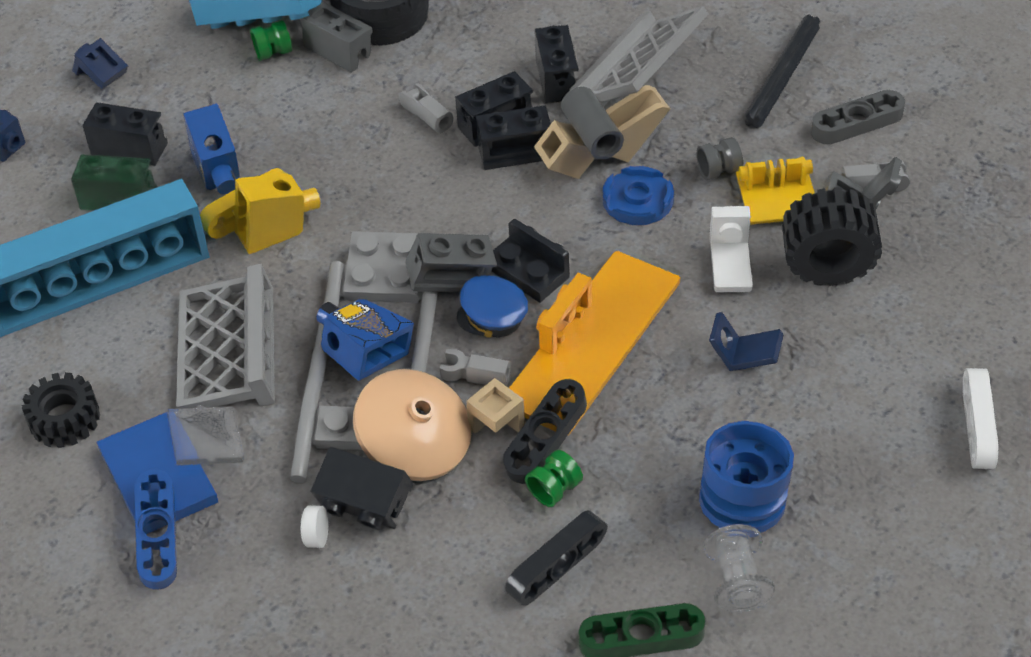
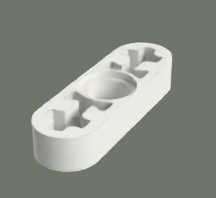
M966 368L963 376V400L971 465L973 469H995L998 461V438L988 369Z

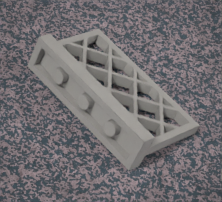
M704 5L659 20L654 18L651 11L640 14L569 90L571 91L577 87H588L603 107L611 99L638 92L705 19L708 12Z
M262 264L248 266L246 277L180 291L176 408L180 414L256 398L259 406L275 403L273 287ZM244 291V295L234 305L225 301L232 293ZM203 299L208 300L197 313L190 309V302ZM218 307L225 309L226 312L215 323L207 319ZM236 317L244 320V323L234 333L225 329ZM200 324L208 328L197 341L189 337ZM218 335L226 338L227 340L215 352L206 347ZM236 345L243 348L244 352L234 362L224 358ZM199 353L208 357L196 371L189 367V363ZM217 364L227 368L215 381L205 377ZM236 374L244 378V387L230 390L224 388ZM199 382L208 387L200 396L188 398V393Z

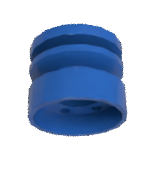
M740 421L728 423L715 430L706 442L699 503L703 514L714 525L737 534L762 533L777 525L785 513L788 487L793 469L794 452L789 441L778 430L757 422Z

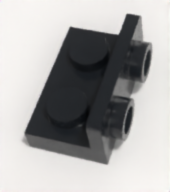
M513 219L508 223L509 237L493 250L497 266L492 267L491 272L500 278L514 283L525 294L541 303L570 278L569 253L562 245L550 241L539 234L533 227L526 226L517 219Z

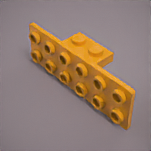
M615 251L593 280L591 277L578 272L568 285L564 284L554 304L549 310L545 309L538 318L536 329L539 331V350L509 387V389L524 399V418H530L556 382L572 379L582 385L587 400L586 410L578 420L579 422L680 284V276L620 251ZM571 394L569 398H560L562 407L568 401L576 402L574 394ZM559 411L557 415L563 420L561 411ZM551 423L540 424L555 432L557 430V427Z

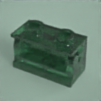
M81 154L71 177L80 210L94 211L157 188L151 170H148L151 162L150 159Z

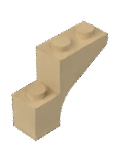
M645 85L638 92L628 95L606 109V112L624 137L622 148L612 157L629 162L669 112V106L655 87ZM556 120L552 122L534 146L549 170L577 179L582 176L595 159L571 124Z

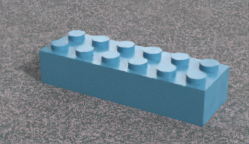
M183 179L1 244L0 337L210 258L198 205Z

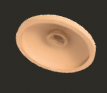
M411 369L385 372L372 379L364 387L354 406L353 428L355 436L370 460L404 470L412 481H427L446 475L461 462L469 448L471 425L468 421L467 409L464 403L451 387L428 373ZM416 408L422 410L426 415L418 413Z

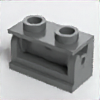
M418 233L405 261L412 291L461 292L465 282L469 279L481 275H490L492 267L497 266L489 235Z

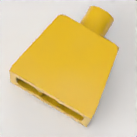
M288 173L235 179V233L248 254L258 252L300 235L303 231L304 212L319 209L321 206L320 196L316 188L301 190L292 175Z

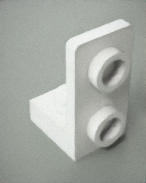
M749 206L712 207L710 249L715 292L752 291L753 284L748 247L751 218Z

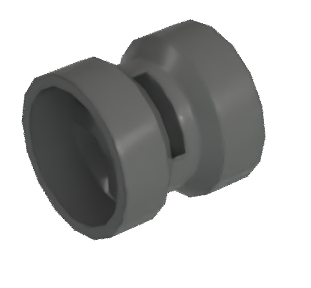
M734 137L723 139L718 145L713 146L708 143L697 147V163L702 176L706 180L717 178L722 172L735 173L739 171V166H743L741 148Z

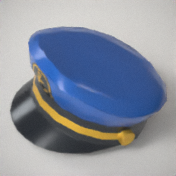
M490 275L476 276L465 282L461 289L460 302L462 306L457 312V322L462 329L474 335L486 336L488 338L508 336L519 328L527 314L528 300L520 288L506 279Z

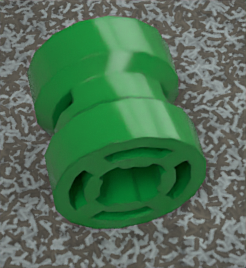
M283 20L274 22L271 27L265 29L261 26L250 29L252 43L259 61L269 59L275 53L283 55L292 52L290 36Z
M555 450L546 458L543 467H535L525 477L526 485L531 494L547 507L555 506L563 498L565 490H573L583 481V473L577 462L562 450Z

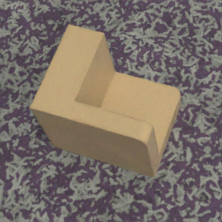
M496 378L466 401L467 417L473 433H477L485 425L495 433L506 424L517 432L525 425L524 399Z

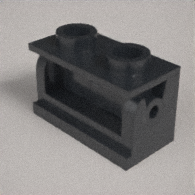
M553 25L535 28L536 63L545 104L562 102L564 96L570 91L569 89L576 83L574 72L579 71L568 25Z
M513 71L455 96L458 129L474 147H477L476 116L532 107L530 94L533 93V90Z
M96 102L82 125L91 156L156 166L168 144L161 123L157 122L161 112Z
M546 105L476 116L478 148L484 170L543 161L534 146L551 125Z
M329 447L310 492L318 500L320 506H324L327 513L342 517L345 512L357 516V521L369 528L380 530L381 525L395 529L396 524L391 517L397 518L408 493L409 491L411 492L413 483L404 470Z

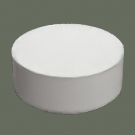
M308 505L302 513L301 538L307 548H323L326 544L329 521L328 513L324 506Z

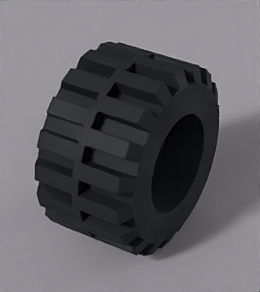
M838 187L827 191L825 188L818 189L817 193L803 195L801 201L795 200L790 205L791 210L785 211L782 232L786 262L790 266V271L794 275H800V279L805 282L813 281L814 285L820 286L823 284L836 286L841 282L847 284L853 282V279L856 277L862 278L867 275V270L874 269L877 265V259L881 258L882 242L876 209L873 203H869V199L865 195L858 196L857 191L851 189L842 191V188Z

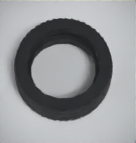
M330 0L332 7L372 27V34H370L372 46L399 43L414 36L425 25L428 17L429 0H386L382 2Z

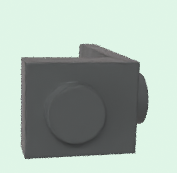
M894 157L865 188L835 171L825 179L823 188L826 191L833 190L834 187L842 188V191H848L849 189L857 191L858 196L865 195L869 199V203H873L875 209H877L881 199L886 194L892 195L898 188L902 176L899 175L902 160Z

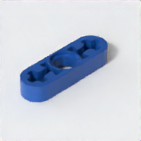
M152 468L139 474L134 484L136 561L141 582L150 589L159 590L171 585L177 576L175 503L171 477L161 469ZM151 483H159V507H151V498L147 491L150 490ZM153 519L163 520L168 525L165 534L157 538L149 537L143 532L145 525ZM152 550H160L162 565L165 566L161 569V575L153 576L151 569H147L153 567Z

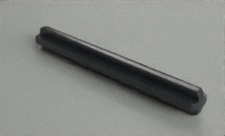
M809 14L802 19L745 113V123L747 126L760 128L765 122L820 29L819 24L821 21L817 16L812 17Z

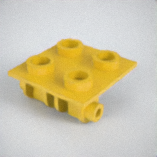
M804 156L786 159V167L784 166L783 159H778L776 168H774L772 160H767L766 163L765 161L746 162L745 166H739V171H736V178L743 204L750 207V225L784 221L783 215L785 211L791 210L790 205L795 200L801 201L803 195L815 193L809 175L813 173L811 159L805 160Z

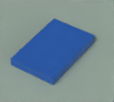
M171 410L96 442L134 521L135 480L143 471L152 468L161 469L171 477L174 489L175 521L219 502L214 488ZM151 483L150 490H147L151 498V507H159V483ZM153 519L145 525L143 532L145 534L151 533L166 526L167 523L160 519Z

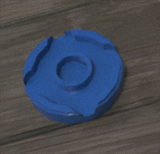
M629 166L621 169L620 174L614 176L613 173L603 185L604 208L610 216L626 224L648 225L660 221L669 214L674 204L673 184L670 180L668 182L663 178V173L657 169L645 166Z

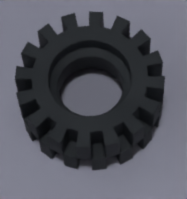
M65 372L64 378L61 379L59 373L51 374L53 380L48 382L45 377L39 379L40 387L32 384L29 388L30 395H24V405H22V411L35 440L38 442L43 440L44 445L49 447L55 441L57 448L64 447V442L70 440L72 446L78 444L76 437L81 436L84 440L89 437L88 429L95 431L98 426L96 420H100L99 406L91 384L88 381L85 382L84 377L77 375L74 379L72 373ZM60 405H75L64 414L48 415L51 410Z

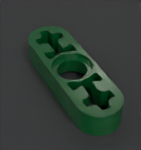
M689 603L590 616L579 627V648L585 657H632L690 649L699 645L704 638L705 616L701 609ZM687 621L692 630L684 631L679 622ZM662 623H666L665 631L668 630L667 635L664 636L662 635ZM645 624L653 629L654 634L649 639L639 640L634 638L629 631L635 625ZM622 628V641L618 642L616 629ZM593 633H601L604 643H596Z

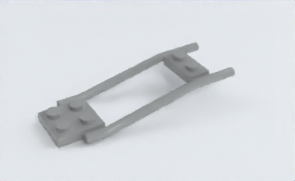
M352 231L347 264L339 261L330 263L324 303L331 302L338 307L340 297H344V300L347 301L366 299L378 302L419 303V300H422L411 370L426 373L438 292L412 291L405 261L418 233ZM321 323L318 326L300 411L290 480L295 483H304L306 481L311 445H316V448L323 449L333 447L336 449L362 450L353 428L354 407L319 406V409H317L328 354L321 347L324 326Z

